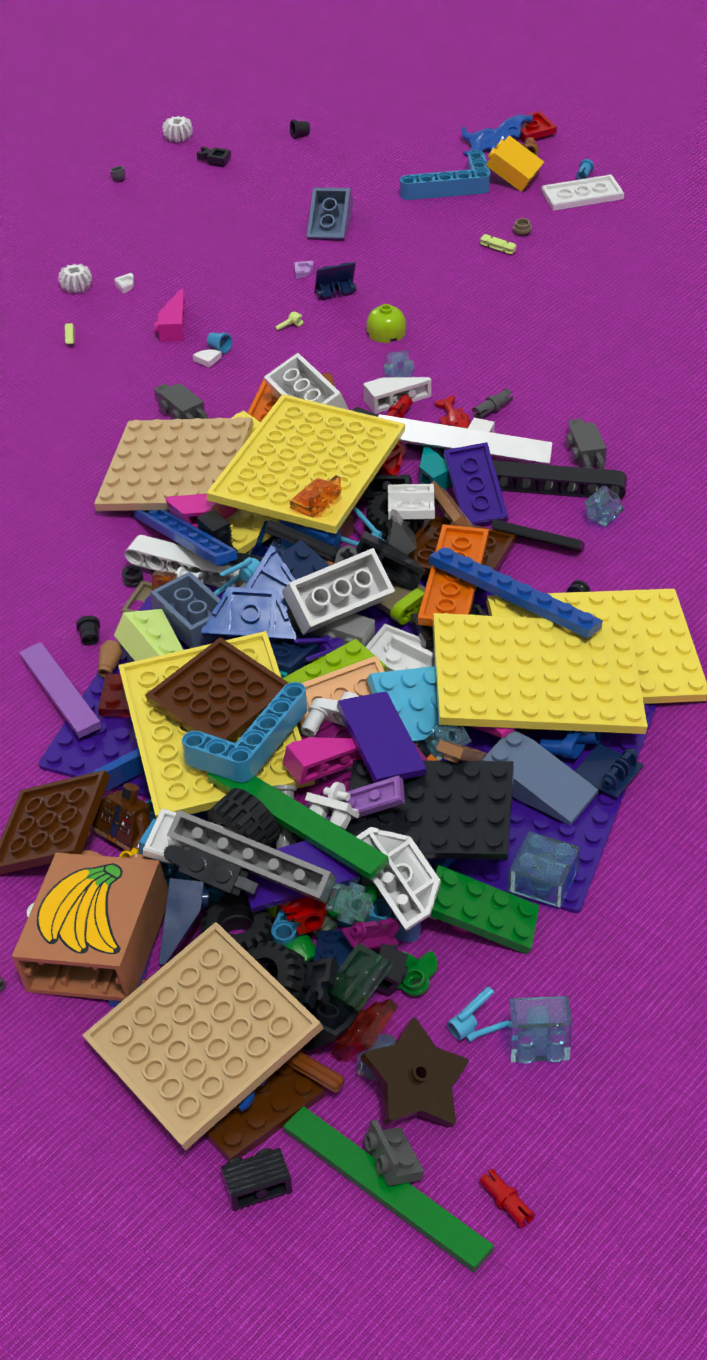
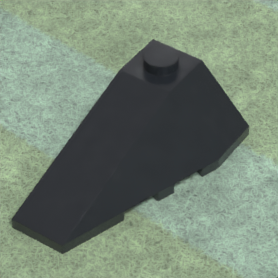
M340 970L336 975L335 986L327 989L329 1003L326 1006L317 999L315 1007L311 1009L304 999L300 1001L324 1028L301 1049L308 1052L333 1042L352 1027L370 989V986L363 984L367 971Z

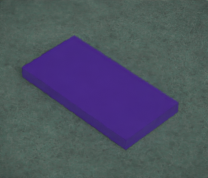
M488 443L444 450V458L457 505L473 525L485 526L491 525L493 519L503 522L508 521V513Z
M387 691L338 700L337 708L374 783L395 776L407 779L425 775L427 768Z
M306 840L276 849L330 871L337 878L332 889L360 881L358 872ZM249 873L247 879L260 885L256 896L246 893L252 913L307 897Z

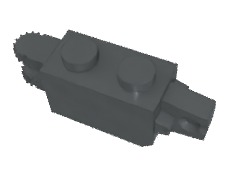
M161 384L159 387L154 388L155 396L159 400L160 410L170 416L172 420L209 419L204 410V401L184 385L174 384L168 386Z
M581 418L569 420V434H566L565 440L567 447L571 448L573 461L577 462L578 467L604 469L606 446L596 424L591 422L584 423Z

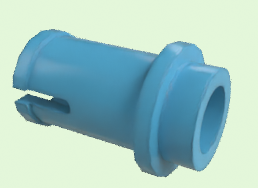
M590 159L581 161L580 169L576 174L577 179L580 180L582 176V179H587L589 173L593 171L594 164Z

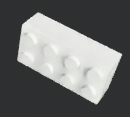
M299 353L264 376L272 394L277 399L282 394L349 410L342 394Z
M374 548L288 583L283 589L282 594L302 634L305 635L383 602L395 590Z

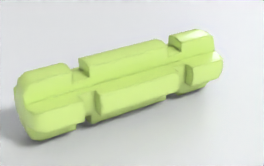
M484 234L480 239V244L488 247L489 245V248L501 252L505 251V253L510 255L516 252V244L507 243L505 240L496 237L492 238V236Z

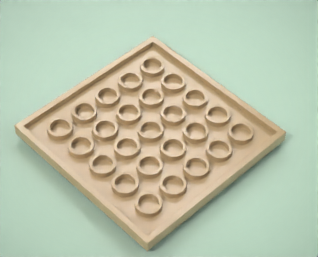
M237 417L128 421L95 500L94 506L96 511L169 510L166 497L206 494L250 437L254 426L253 419Z
M215 922L82 1036L186 1151L324 1028L296 998Z

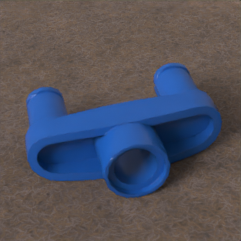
M568 731L567 737L563 740L542 739L540 745L553 755L562 756L567 759H576L586 744L600 743L602 732Z

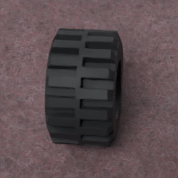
M382 492L380 495L372 497V500H369L366 507V518L377 530L382 532L381 538L385 541L390 522L388 520V492ZM403 519L414 535L424 523V519ZM367 527V532L372 534V531Z
M240 788L231 789L207 814L209 822L231 828L235 833L269 847L280 837L279 826L268 808L255 796Z
M245 894L242 897L234 895L229 898L225 896L219 898L220 901L212 902L210 909H206L203 913L204 917L201 918L202 933L215 922L228 934L234 930H246L240 934L229 935L247 952L252 946L257 948L258 943L264 942L267 944L268 941H272L270 912L267 909L252 913L247 895Z
M268 941L267 944L264 942L258 943L257 948L252 946L248 950V953L272 976L278 970L277 981L299 1002L305 998L308 992L304 987L308 962L304 960V956L273 941Z

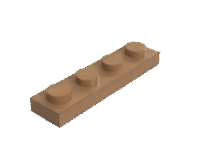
M433 480L431 484H434V501L444 512L445 517L451 521V525L475 528L449 493Z
M439 740L436 750L444 753V759L455 763L459 761H482L487 753L472 747Z

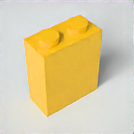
M508 136L505 141L501 139L497 146L489 153L488 158L490 160L486 166L522 192L536 176L544 161L511 136Z

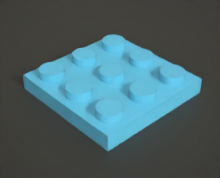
M435 666L371 673L367 677L372 694L388 692L405 728L415 744L456 739L460 735L455 725H439Z

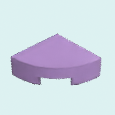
M313 261L294 262L296 279L304 278L312 273L314 269Z

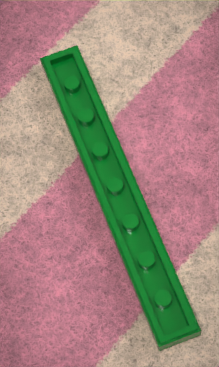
M212 773L207 774L210 782L226 792L233 788H240L249 792L268 808L278 824L369 880H372L389 863V857L256 776L250 781L240 783Z
M303 1106L283 1126L284 1132L473 1273L478 1270L494 1251L492 1243L410 1183L388 1186L383 1175L378 1173L373 1156Z

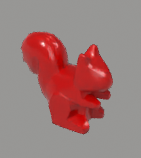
M338 888L331 890L326 904L310 897H304L280 904L278 907L281 911L290 913L286 917L287 921L294 920V922L300 923L297 927L299 935L321 929L324 923V916L329 910V899L335 897Z

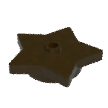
M415 1017L407 1022L394 1045L369 1050L361 1055L362 1061L377 1079L378 1088L383 1097L384 1122L386 1124L410 1116H423L448 1128L456 1123L452 1087L467 1066L469 1060L436 1047Z

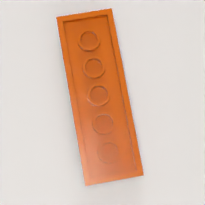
M443 524L436 551L443 547L450 548L454 552L470 557L473 561L482 564L489 538V529ZM432 565L418 615V625L433 626V613L470 615L477 586Z

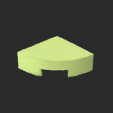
M73 323L65 324L66 344L75 343V327Z

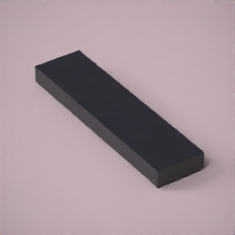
M493 519L491 526L494 530L515 534L517 537L582 552L585 543L579 539Z

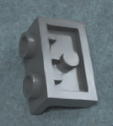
M371 1120L368 1133H365L364 1136L365 1147L368 1151H371L376 1162L377 1171L383 1175L387 1185L391 1186L422 1180L424 1170L402 1128L382 1130L377 1120Z

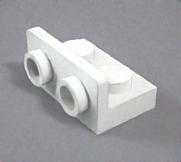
M397 635L391 637V648L379 658L386 665V672L434 666V654Z

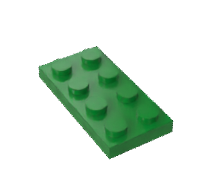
M438 865L434 872L439 877L441 883L430 916L524 954L530 952L539 905Z

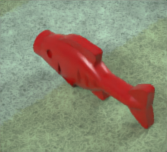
M455 395L434 402L435 407L445 408L448 413L447 416L440 417L442 425H454V427L468 429L471 424L468 414L464 413L462 408L456 410L453 407Z

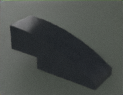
M364 531L356 548L358 554L374 548L388 578L415 590L425 569L394 546Z

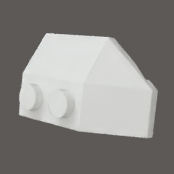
M373 827L356 836L389 857V863L372 879V882L404 929L407 931L429 917L441 881L412 838Z

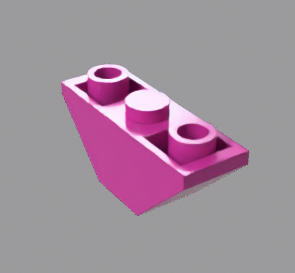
M206 494L166 497L170 512L197 528V518L213 509L225 519L237 512L238 509L207 501Z

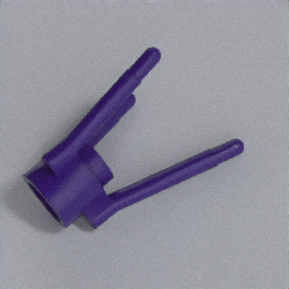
M328 635L320 638L294 640L295 644L322 643L319 646L318 653L306 657L305 660L307 662L321 658L344 645L339 637L330 639Z

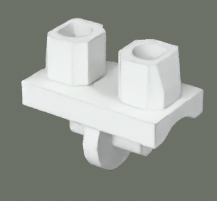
M335 782L330 788L325 787L323 794L327 795L328 798L307 792L305 800L311 804L309 809L326 818L329 810L332 811L330 821L342 829L346 830L351 817L359 818L358 809H354L349 803L343 802V800L349 801L351 796L350 793L346 792L343 783Z

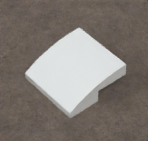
M434 484L388 485V520H390L392 509L397 510L403 519H435Z

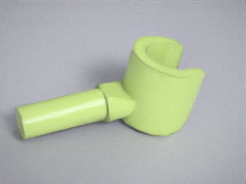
M291 312L288 319L275 326V329L278 331L291 324L300 327L304 322L299 319L302 315L297 312Z

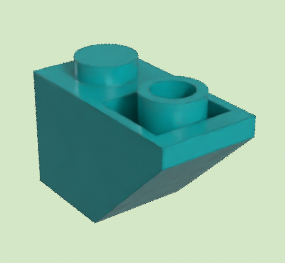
M424 447L420 463V484H431L434 480L444 490L451 487L452 484L446 461L430 447Z

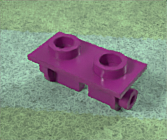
M389 917L385 920H380L378 923L376 921H359L352 927L342 928L341 931L354 950L361 951L378 948L382 943L391 946L398 945L399 942L394 936L400 930L401 924L394 917Z

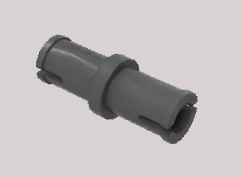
M506 388L495 396L487 397L485 402L472 408V413L478 411L473 414L474 417L482 419L491 412L499 411L501 406L513 400V396L507 397L512 394L511 391Z

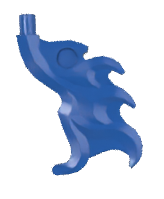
M516 115L506 119L496 129L486 128L474 133H468L466 127H462V137L471 144V149L463 151V154L468 157V153L472 150H480L482 152L490 150L491 152L501 139L505 141L508 136L517 140L521 135V125L533 122V115Z

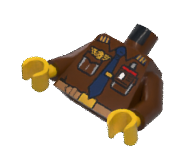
M125 783L123 790L107 794L102 798L92 824L93 831L127 850L119 855L122 858H129L132 855L139 854V841L151 823V808L149 804L137 798L139 787L132 783Z

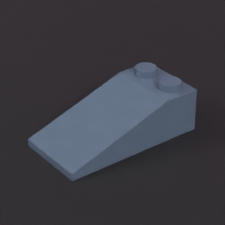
M516 731L501 738L482 759V761H514L512 797L570 826L598 794V789L533 739Z

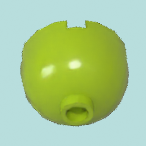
M383 304L374 308L368 315L366 322V332L369 333V338L380 343H390V339L397 338V341L401 340L407 332V324L403 312L389 304Z

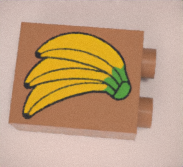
M84 850L81 854L55 853L12 954V959L26 992L123 1001L135 991L140 983L166 911L168 886L160 861L143 856V854L122 858L102 856L90 850Z

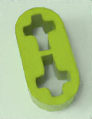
M417 588L399 600L391 610V618L401 625L409 622L411 614L419 613L425 591Z

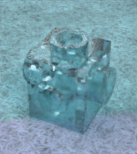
M408 350L387 353L385 356L386 364H383L385 376H388V378L412 376L414 362L410 360Z
M605 485L584 502L588 511L586 512L587 517L593 523L598 522L604 527L624 511L619 495Z
M438 724L430 729L432 734L424 739L427 743L428 751L439 760L444 759V753L436 750L439 740L463 746L472 742L464 727Z
M350 882L349 886L334 883L325 910L338 914L337 920L353 925L354 921L364 922L365 918H368L372 912L373 902L371 900L373 895L365 893V886Z

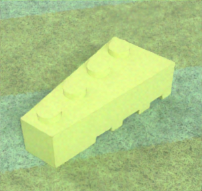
M162 609L123 612L114 633L115 638L134 661L183 650Z

